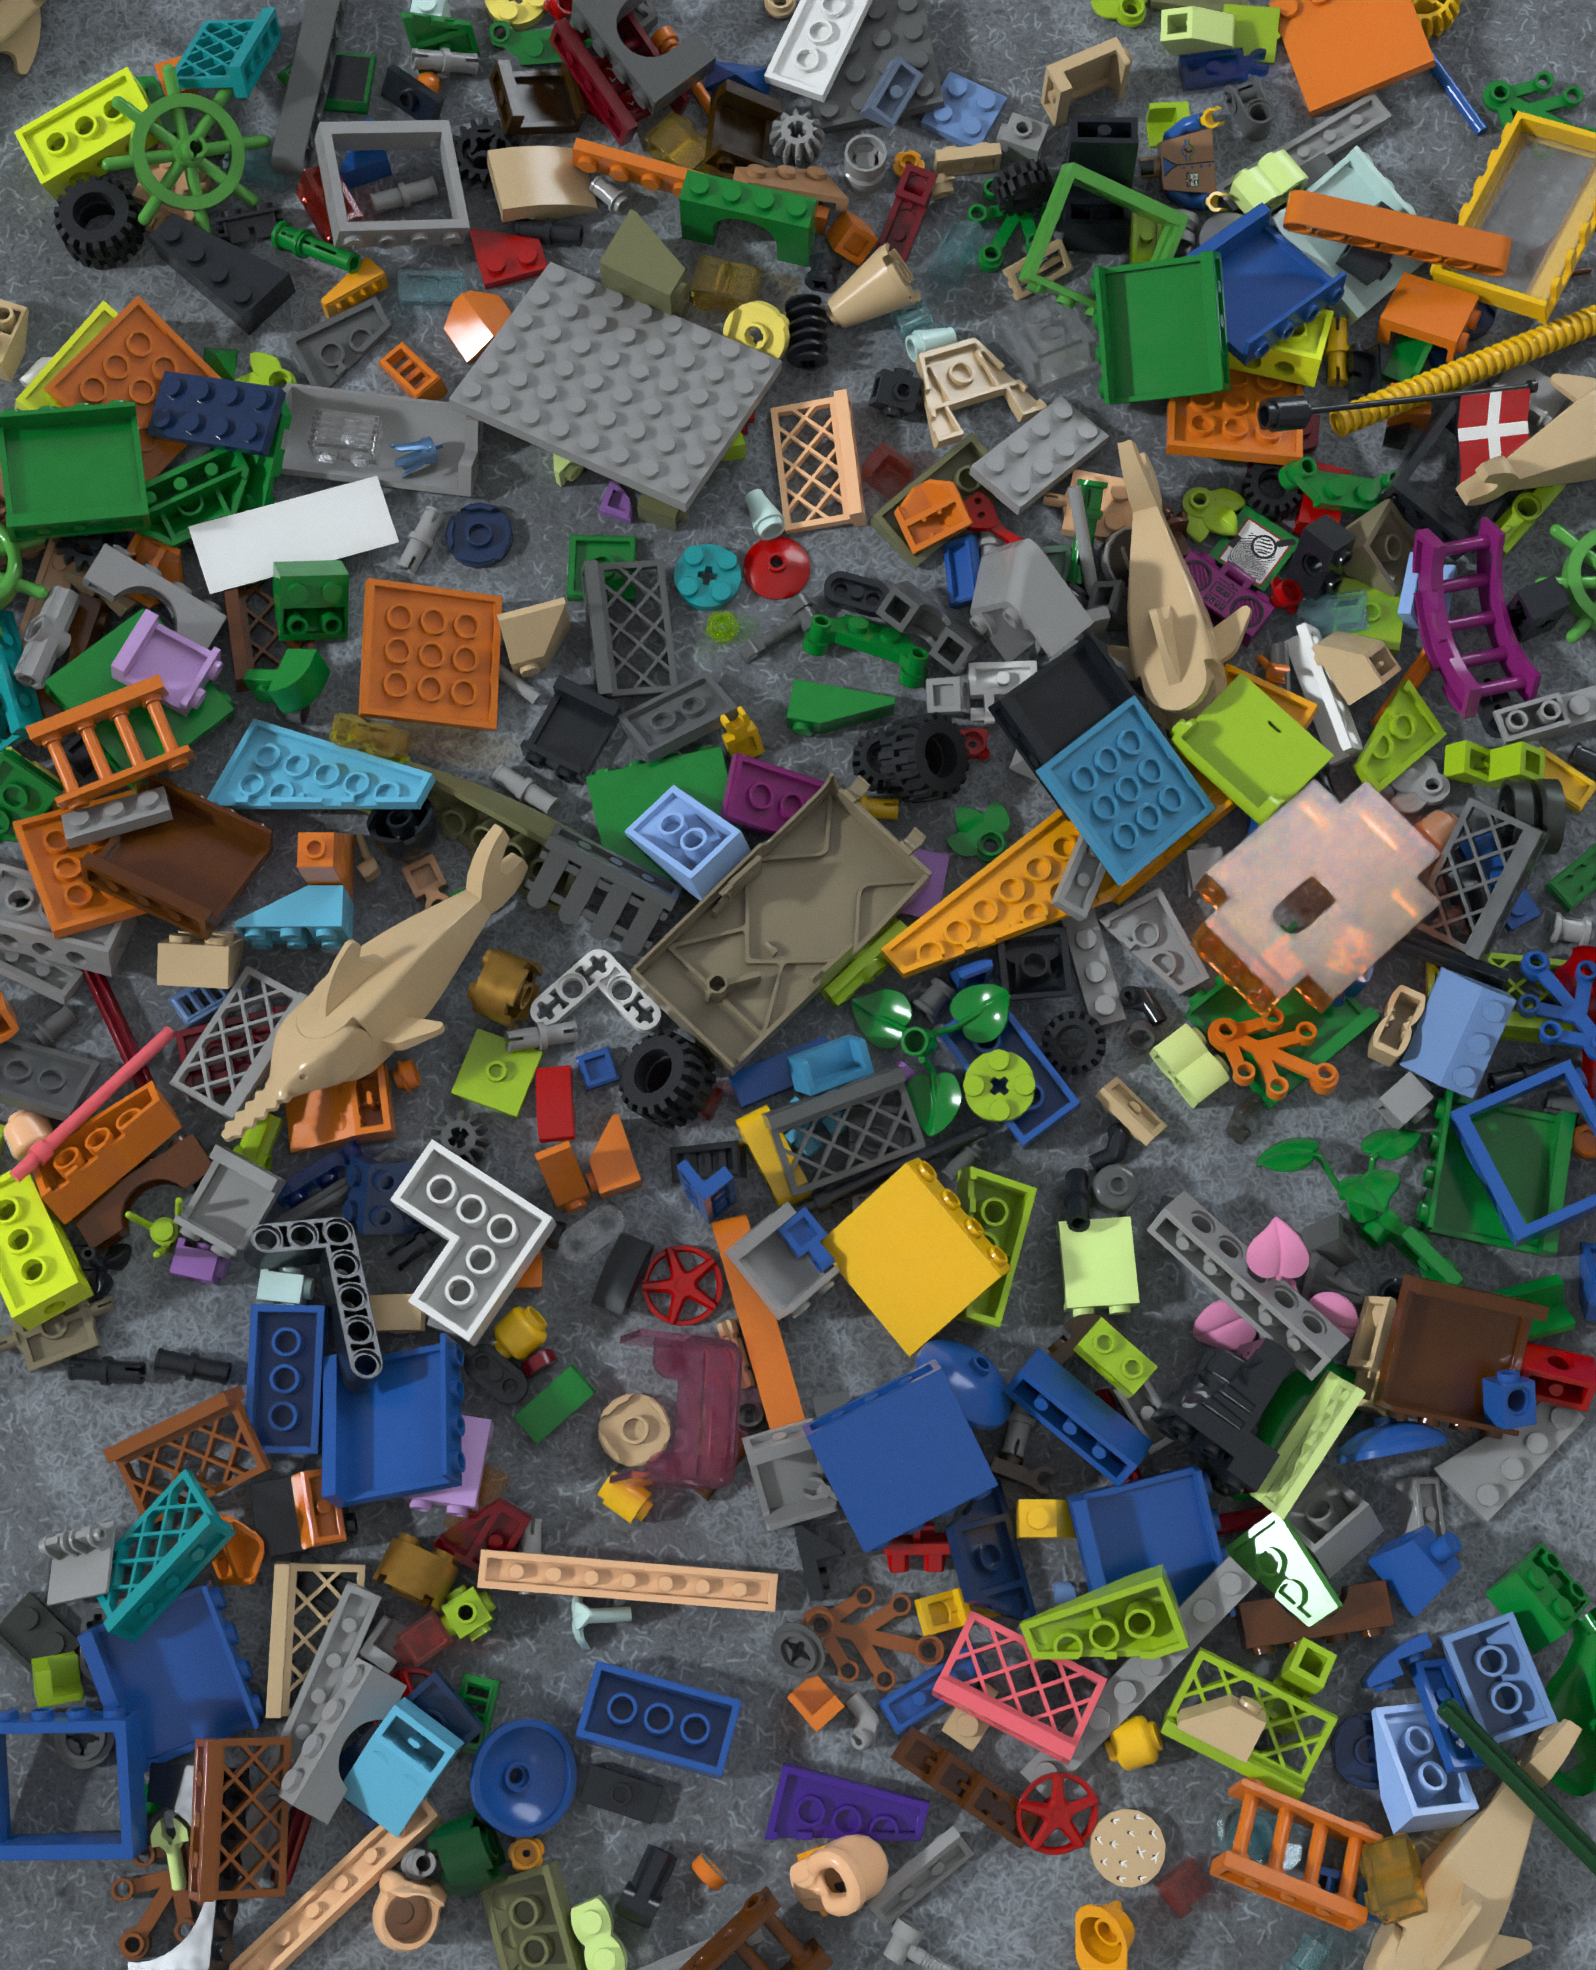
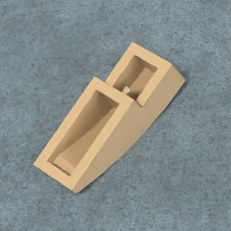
M1365 1296L1347 1366L1357 1370L1353 1385L1366 1392L1356 1409L1372 1415L1387 1416L1385 1415L1386 1409L1374 1404L1373 1400L1397 1305L1396 1299L1391 1297Z

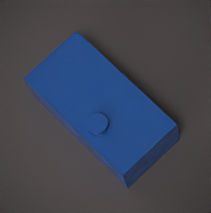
M1010 1010L1004 1031L991 1042H972L964 1035L963 1028L955 1032L939 1035V1039L965 1073L976 1058L997 1049L1017 1054L1028 1063L1033 1071L1036 1085L1033 1103L1020 1118L1014 1121L1003 1122L1023 1150L1081 1108L1080 1101ZM954 1019L944 1027L954 1025L958 1021ZM1005 1078L1001 1080L993 1079L991 1081L993 1089L990 1092L993 1095L999 1092L1003 1095L1007 1094L1009 1090L1006 1088V1084L1009 1081Z
M251 1304L245 1412L265 1454L322 1455L323 1356H328L330 1327L328 1307L325 1305ZM243 1449V1453H251Z
M596 1661L575 1737L580 1742L722 1781L742 1701Z

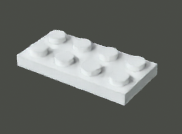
M800 0L764 74L765 83L824 103L873 0Z

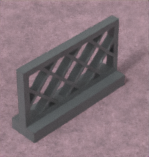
M663 559L598 563V560L584 561L580 574L594 692L607 699L660 695L678 686ZM656 569L657 583L651 590L635 579L641 570ZM627 571L635 572L632 575H630ZM605 572H618L627 580L617 593L605 584ZM630 583L646 595L636 608L620 596ZM657 589L659 591V598L654 594ZM606 593L612 597L608 603ZM648 599L661 608V616L655 623L639 612ZM615 601L631 613L621 626L609 617L608 609ZM634 616L650 628L640 641L624 629ZM661 621L663 625V631L659 627H657L661 623ZM610 626L616 630L612 636ZM652 632H655L665 642V649L659 656H656L643 645ZM619 634L635 646L625 659L617 654L612 647V642ZM638 649L654 661L644 674L628 663ZM665 654H666L667 664H666L664 661L661 660V659L664 657ZM614 659L620 664L616 669ZM656 665L668 673L669 685L656 686L647 678ZM623 667L639 679L632 688L617 689L616 675ZM643 682V683H644L646 686H648V687H638V686Z
M1469 797L1407 924L1465 952L1477 960L1487 961L1551 834ZM1478 808L1486 812L1491 827L1473 833L1469 819L1474 809ZM1494 817H1497L1505 822L1496 824ZM1509 825L1522 829L1523 831L1517 843L1504 848L1498 829ZM1464 829H1465L1467 835L1461 837V835H1462V833H1463V831H1464ZM1493 832L1498 850L1480 856L1475 837ZM1469 840L1474 859L1457 864L1453 851L1457 844ZM1512 851L1508 859L1506 853ZM1500 855L1504 869L1500 876L1488 880L1482 861ZM1448 861H1449L1451 867L1445 869V867H1446V865H1447V863H1448ZM1477 864L1482 882L1464 888L1459 869ZM1453 872L1459 890L1441 896L1437 883L1442 875ZM1496 883V885H1495V887H1494V889H1493V891H1492V890H1491V887H1490V884ZM1484 887L1488 901L1484 908L1472 912L1466 893ZM1432 893H1434L1435 899L1429 900ZM1461 895L1466 914L1449 919L1443 901ZM1437 903L1443 922L1429 926L1419 921L1425 907ZM1481 914L1476 923L1474 916ZM1468 919L1472 933L1465 944L1455 939L1451 924ZM1445 926L1447 934L1437 929Z
M892 1065L761 1114L772 1138L791 1196L795 1197L926 1147L904 1083L906 1079L902 1067ZM898 1090L902 1103L896 1116L880 1109L879 1106L885 1094ZM873 1098H876L873 1105L865 1102ZM857 1104H862L871 1109L863 1128L846 1121L851 1107ZM843 1110L840 1118L833 1115V1113ZM904 1111L908 1119V1122L901 1119ZM876 1112L893 1119L885 1139L868 1131ZM825 1116L838 1121L829 1141L812 1133L818 1119ZM810 1122L807 1130L799 1127ZM899 1123L911 1128L915 1140L914 1143L900 1147L890 1142ZM843 1124L860 1132L852 1151L835 1144ZM794 1128L805 1134L796 1153L784 1148L779 1133ZM866 1135L883 1142L877 1156L871 1159H866L857 1154ZM810 1136L827 1144L818 1164L801 1156ZM888 1145L895 1148V1150L885 1153ZM833 1147L850 1155L844 1169L836 1172L824 1167ZM786 1153L794 1157L791 1164H789ZM855 1158L863 1161L858 1164L852 1165ZM799 1159L817 1167L810 1182L797 1186L793 1172ZM822 1170L829 1173L828 1175L819 1178V1175Z

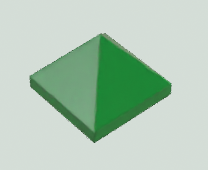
M204 347L203 360L222 379L234 381L238 350Z

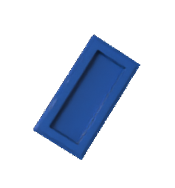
M968 534L943 544L949 605L953 609H960L972 604L980 566L977 537Z

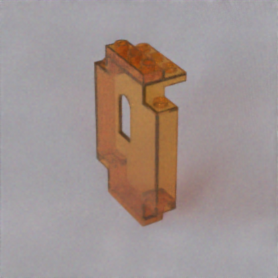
M1314 779L1203 875L1195 889L1200 893L1202 899L1207 904L1212 905L1216 911L1203 921L1192 936L1194 940L1190 945L1196 950L1198 956L1208 962L1221 975L1223 981L1230 987H1233L1246 1000L1248 1006L1253 1011L1258 1012L1264 1019L1268 1018L1295 989L1302 995L1308 1005L1314 1007L1322 1014L1428 918L1441 903L1418 878L1434 864L1442 853L1367 781L1339 803ZM1310 878L1334 903L1301 932L1294 934L1284 932L1276 925L1273 911L1275 907Z

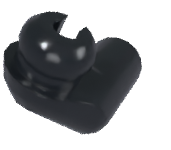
M1116 1122L1111 1124L1107 1129L1109 1137L1107 1147L1089 1156V1161L1095 1172L1125 1158L1131 1135L1129 1129L1124 1127L1122 1123Z

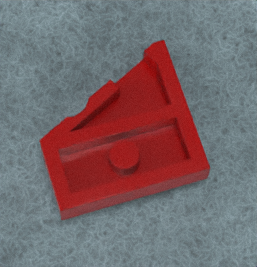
M474 228L469 229V236L486 290L540 276L547 267L539 239Z

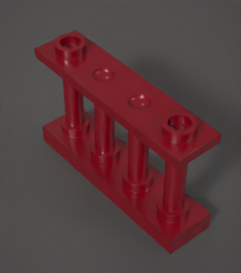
M632 10L624 16L617 27L626 40L623 44L629 50L641 56H661L634 16V11ZM566 18L555 22L549 42L620 147L630 143L638 128L637 122L652 114L647 108L642 109L640 106L632 110L626 108L619 95L631 88L626 82L622 84L618 80L612 83L607 80L600 69L611 63L606 57L601 58L599 55L594 56L588 52L582 43L590 38L585 31L581 33L578 29L572 28ZM688 91L669 104L677 117L684 114L690 101Z

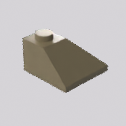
M1386 499L1345 527L1347 531L1357 538L1351 550L1353 557L1345 566L1344 572L1353 579L1390 596L1397 595L1404 583L1409 553L1413 552L1415 535L1393 501Z

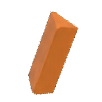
M322 1469L302 1471L292 1475L291 1482L302 1549H311L347 1541L342 1508H337L322 1498Z

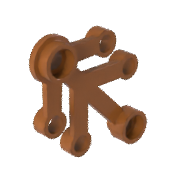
M867 1585L857 1587L852 1596L832 1609L816 1606L805 1613L802 1619L805 1626H812L817 1618L826 1620L827 1629L822 1633L814 1630V1633L818 1637H824L822 1644L829 1651V1655L837 1666L838 1677L844 1682H853L859 1676V1666L855 1661L847 1658L836 1637L852 1640L874 1676V1685L882 1691L892 1689L895 1685L896 1677L892 1670L885 1667L872 1645L915 1655L916 1659L926 1666L936 1665L944 1656V1645L936 1636L926 1635L919 1640L876 1630L896 1616H904L910 1612L912 1607L911 1600L902 1593L894 1595L890 1599L889 1604L856 1625L839 1621L859 1607L868 1608L874 1603L875 1592ZM862 1589H866L871 1593V1600L867 1604H862L857 1599V1594ZM896 1598H904L907 1601L908 1606L904 1612H897L894 1609L893 1603ZM926 1643H931L936 1648V1653L932 1658H926L922 1654V1647ZM846 1663H850L855 1667V1675L852 1678H845L841 1674V1668ZM881 1672H888L892 1677L891 1684L887 1687H882L878 1684L877 1677Z
M190 1841L185 1842L182 1846L186 1875L189 1872ZM148 1843V1849L151 1852L150 1860L143 1862L140 1860L139 1855L132 1860L139 1867H147L152 1865L157 1858L166 1857L167 1854L160 1846L152 1848L151 1843ZM169 1869L133 1879L122 1877L115 1880L111 1886V1895L119 1902L127 1901L135 1894L160 1888L137 1926L125 1931L119 1940V1950L126 1959L138 1960L149 1953L152 1947L150 1933L172 1898L174 1899L178 1920L174 1928L176 1939L180 1942L184 1940L185 1936L181 1933V1927L184 1923H189L192 1927L196 1923L191 1900L188 1899V1884L184 1890L174 1891L171 1886ZM121 1882H126L130 1888L129 1894L125 1897L118 1893V1886ZM197 1902L199 1906L203 1907L204 1902ZM131 1937H136L140 1942V1947L136 1952L131 1951L128 1947V1941Z

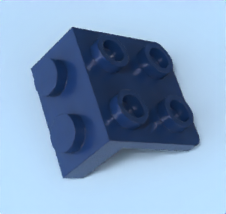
M351 1154L350 1165L346 1170L348 1194L347 1201L343 1205V1217L352 1224L355 1231L362 1235L412 1233L411 1231L415 1228L420 1229L424 1226L397 1208L390 1200L416 1161L378 1162L365 1154Z

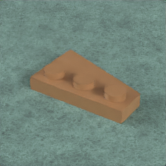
M750 164L748 167H735L733 180L815 198L817 199V207L819 201L834 203L835 210L847 211L848 197L826 173V170L821 167L809 166L807 169H795L788 165H779L778 168H765L762 165Z

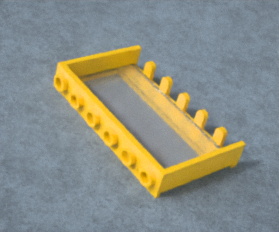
M1517 111L1512 123L1508 122L1505 125L1498 149L1491 151L1487 161V170L1483 176L1477 178L1473 187V196L1469 203L1465 202L1463 204L1457 224L1505 235L1512 239L1506 274L1503 276H1487L1432 263L1430 275L1433 276V281L1480 295L1479 302L1537 319L1538 323L1546 325L1596 229V133Z

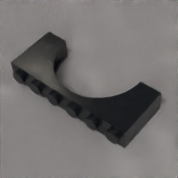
M151 1762L146 1801L157 1803L173 1810L190 1827L194 1764ZM227 1766L232 1772L238 1768ZM247 1768L238 1779L250 1791V1768ZM224 1773L223 1783H224V1782L226 1781V1779L228 1778L225 1773ZM232 1783L223 1793L222 1804L232 1812L246 1796ZM245 1808L236 1819L246 1829ZM222 1813L223 1822L226 1819V1816ZM231 1823L221 1833V1845L230 1853L244 1836ZM240 1852L234 1859H235V1860L240 1864V1866L242 1867L241 1852ZM220 1853L221 1862L224 1859V1856ZM230 1863L219 1874L218 1890H231L238 1882L240 1874ZM224 1899L215 1900V1902H204L195 1925L179 1945L156 1959L128 1962V1970H229L230 1959L234 1952L232 1936L234 1918L238 1912V1900Z

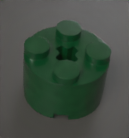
M476 1809L436 1825L434 1835L428 1837L429 1849L435 1859H440L444 1873L441 1874V1881L448 1896L456 1894L459 1898L465 1899L508 1879V1872L501 1874L500 1865L506 1863V1859L497 1832L487 1823L484 1824Z

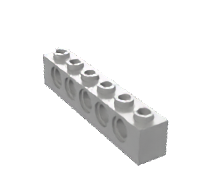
M1185 1190L1165 1206L1148 1227L1147 1231L1258 1333L1264 1338H1268L1296 1359L1293 1364L1311 1381L1350 1341L1346 1335L1285 1280L1277 1281L1275 1277L1262 1278L1256 1275L1246 1262L1248 1247Z

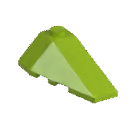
M1163 1564L1123 1577L1020 1622L1021 1630L1033 1659H1079L1080 1657H1104V1659L1140 1657V1659H1156L1189 1648L1177 1599Z

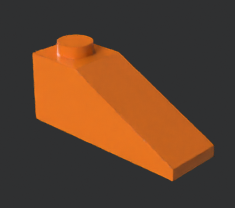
M569 1140L535 1153V1158L558 1211L566 1210L567 1214H571L587 1207L586 1201L591 1200L592 1197Z

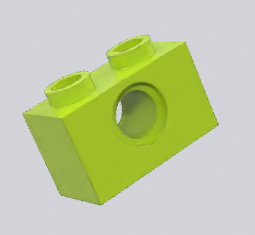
M1102 1317L1073 1349L1127 1399L1132 1397L1158 1368Z

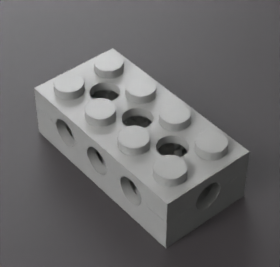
M0 863V948L112 977L137 924V916L54 939L29 870Z

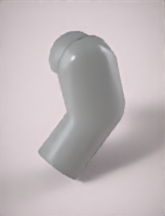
M858 1691L845 1702V1705L856 1717L854 1731L851 1735V1744L855 1749L864 1751L871 1748L876 1742L879 1717Z

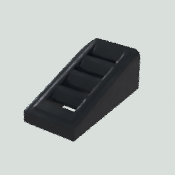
M734 1140L671 1147L672 1183H680L677 1165L684 1160V1155L688 1154L690 1155V1165L700 1178L706 1181L717 1172L714 1171L713 1153L718 1152L719 1170L725 1166L734 1179L747 1178L745 1143ZM732 1151L733 1169H728L727 1152ZM703 1153L705 1172L699 1173L698 1154Z

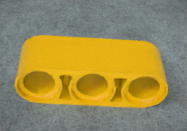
M766 1104L734 1121L741 1136H744L742 1138L757 1167H760L758 1169L778 1207L787 1201L793 1206L810 1197L813 1192L811 1190L795 1197L791 1196L772 1138L761 1115L771 1111ZM779 1133L784 1148L792 1151L783 1133ZM786 1153L789 1164H791L794 1157ZM797 1163L793 1175L797 1186L808 1181L799 1163Z

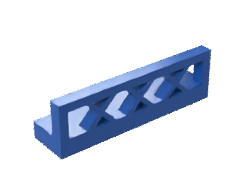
M686 1159L677 1165L682 1191L708 1224L737 1202L734 1177L725 1166L706 1181H703Z

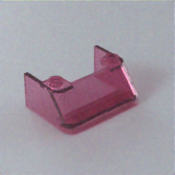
M643 1328L620 1336V1344L653 1348V1366L656 1372L663 1378L678 1380L674 1451L657 1452L647 1460L645 1472L628 1471L610 1476L609 1483L656 1489H718L728 1486L735 1477L743 1364L742 1352L738 1345L725 1339Z

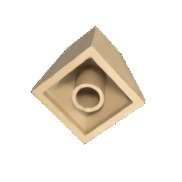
M564 597L497 615L512 671L517 676L521 675L522 677L535 676L540 673L541 669L547 668L571 629Z

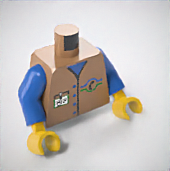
M1215 106L1206 109L1204 113L1182 118L1164 132L1163 141L1157 143L1158 157L1139 159L1140 178L1159 177L1160 191H1166L1169 200L1186 209H1210L1214 212H1226L1227 208H1219L1217 204L1221 196L1229 197V195L1225 192L1216 191L1212 128L1220 127L1225 123V121L1216 123L1212 118L1213 112L1222 108Z

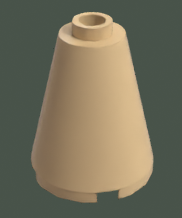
M888 242L880 246L828 299L827 315L835 326L840 324L843 328H848L915 305L921 300L919 289L913 292L910 283L915 280L912 273L895 248L889 252L890 244Z

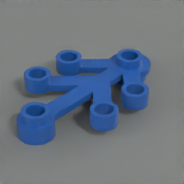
M1530 951L1526 953L1521 960L1520 974L1527 981L1540 982L1559 1006L1541 1003L1537 996L1524 994L1519 998L1517 1012L1524 1018L1535 1016L1551 1019L1543 1022L1540 1027L1538 1036L1542 1043L1546 1045L1558 1043L1583 1048L1586 1055L1591 1060L1596 1061V1025L1587 1015L1592 983L1596 980V963L1590 960H1583L1577 965L1575 971L1577 987L1574 999L1550 971V960L1543 952ZM1530 961H1538L1542 965L1534 966ZM1588 969L1592 972V975H1584L1581 970ZM1531 1003L1535 1008L1526 1009L1522 1004ZM1556 1021L1575 1024L1581 1033L1562 1030V1027ZM1551 1029L1556 1035L1548 1036L1544 1031Z

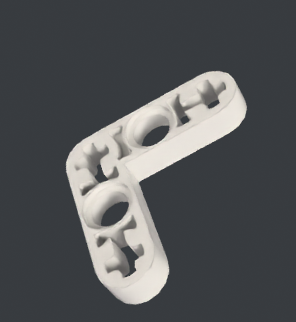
M595 949L587 953L533 1001L530 1008L531 1018L534 1023L544 1022L545 1025L561 1023L599 990L633 1028L639 1032L651 1033L660 1026L662 1020L659 1006L631 980L630 974L615 958L602 949ZM594 959L599 962L605 959L607 961L605 963L606 972L595 971L590 976V980L594 983L589 986L586 979L578 972L583 969L585 975H587L593 969L592 961ZM569 981H578L583 986L582 993L576 998H568L563 993V987ZM623 982L629 984L632 987V994L629 998L618 1000L613 996L612 991L615 985ZM557 992L560 1000L568 1006L562 1009L559 1003L552 1010L554 1015L552 1019L549 1020L547 1017L539 1019L538 1017L541 1015L539 1007L542 1005L546 1008L551 1007L556 1002L552 995ZM638 996L643 998L638 1001V1004L644 1011L647 1012L650 1009L654 1011L652 1013L653 1022L650 1024L647 1021L638 1022L640 1016L633 1006L629 1012L625 1010V1008L635 1003Z

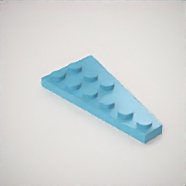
M253 718L207 800L231 809H421L436 780L432 773Z

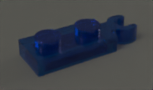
M1243 47L1179 56L1178 68L1183 92L1221 87L1229 84H1241L1247 81L1248 74L1252 76L1257 75L1258 77L1268 75L1269 64L1258 65L1256 63L1258 60H1265L1266 49H1255L1250 55L1245 56Z
M354 1140L346 1144L335 1154L329 1153L288 1178L276 1202L282 1208L287 1205L292 1208L309 1197L307 1195L308 1192L318 1186L323 1189L340 1178L338 1174L350 1165L351 1154H364L360 1146Z

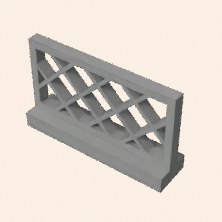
M246 966L169 1085L229 1120H234L235 1113L245 1110V1103L254 1100L255 1092L265 1088V1083L270 1077L275 1034L287 1015L307 995L300 991L298 993L259 971ZM253 978L261 982L263 994L246 999L244 989ZM268 987L274 989L275 991L269 992ZM282 996L292 999L286 1011L277 1014L273 1013L272 999ZM265 1002L267 1017L250 1022L247 1007ZM241 1009L244 1024L226 1029L225 1018L229 1012ZM269 1024L271 1034L268 1039L254 1044L252 1029ZM245 1032L248 1046L230 1051L228 1036ZM222 1039L224 1054L207 1058L205 1049L211 1041ZM250 1054L251 1065L247 1071L235 1074L232 1059ZM226 1061L228 1077L211 1081L208 1066ZM202 1068L204 1084L191 1088L183 1084L191 1071ZM230 1084L232 1094L225 1105L222 1106L216 1103L213 1089ZM206 1091L207 1097L200 1093Z

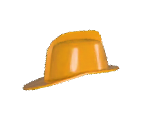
M1114 1900L1109 1904L1105 1903L1098 1906L1087 1904L1081 1906L1076 1912L1075 1954L1081 1970L1128 1969V1951L1134 1942L1135 1929L1132 1921L1123 1911L1120 1901Z

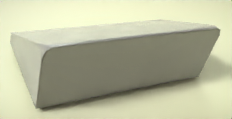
M1439 1477L1395 1479L1401 1536L1422 1526L1430 1527L1438 1538L1445 1534Z

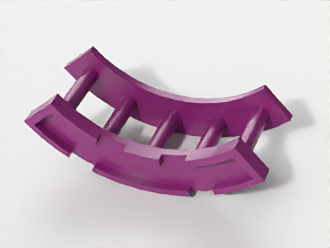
M1488 517L1481 518L1478 536L1444 543L1429 528L1416 530L1413 548L1412 573H1418L1419 592L1413 594L1421 640L1432 671L1439 670L1446 684L1441 689L1463 719L1476 717L1479 701L1482 697L1516 690L1525 702L1536 699L1542 676L1528 660L1511 625L1510 614L1504 597L1502 578V556L1506 534ZM1477 550L1476 574L1443 580L1445 556ZM1478 587L1482 612L1448 619L1444 594ZM1486 626L1493 649L1460 655L1451 632ZM1499 661L1507 678L1479 684L1467 668Z

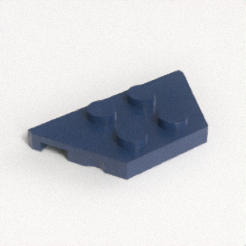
M996 1479L998 1486L992 1488L991 1493L986 1497L975 1501L970 1500L947 1525L945 1531L964 1602L1023 1621L1037 1614L1001 1481Z

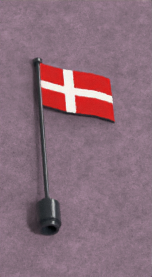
M1533 379L1527 380L1525 384L1318 407H1311L1310 403L1301 394L1271 397L1266 402L1260 403L1257 418L1263 430L1274 433L1304 429L1308 421H1310L1312 414L1458 398L1455 428L1458 486L1476 474L1475 469L1481 463L1497 456L1508 458L1529 440L1528 412L1530 393L1538 391V382Z

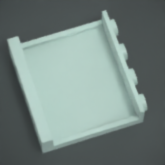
M1355 146L1345 158L1306 190L1372 206L1382 201L1395 211L1416 215L1414 208L1405 202L1395 191L1393 183L1388 178L1383 177L1377 170L1372 158L1367 153L1362 152L1358 146ZM1286 208L1281 209L1269 220L1271 227L1329 276L1334 278L1342 271H1345L1335 263L1347 244L1294 233L1284 229L1283 222ZM1393 255L1389 261L1393 265L1384 279L1381 281L1377 279L1368 286L1346 272L1347 276L1343 288L1345 290L1344 295L1335 305H1328V307L1334 311V315L1338 319L1339 316L1348 319V329L1397 286L1403 272L1413 273L1424 261Z

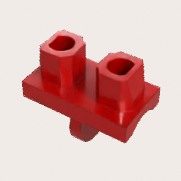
M925 1522V1526L921 1530L913 1534L904 1533L892 1539L890 1545L883 1549V1554L887 1556L891 1573H905L909 1571V1555H923L924 1571L943 1572L946 1555H950L951 1550L946 1533H935L934 1522Z

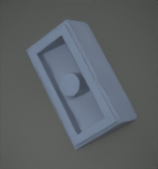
M898 55L889 62L862 108L860 115L892 130L924 74Z

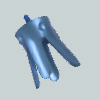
M430 436L422 437L417 442L390 445L391 448L400 452L413 451L395 460L396 466H402L403 470H408L402 475V478L424 464L431 465L434 462H438L437 449L443 448V445L435 446Z

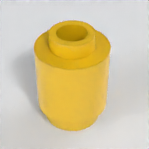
M613 1471L597 1494L604 1500L602 1504L630 1524L635 1519L642 1522L654 1506L649 1501L652 1493L625 1473L620 1475Z

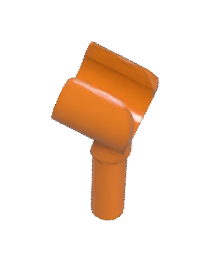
M1262 654L1257 655L1256 661L1266 671L1265 680L1272 684L1286 685L1285 672H1290V666L1272 663Z

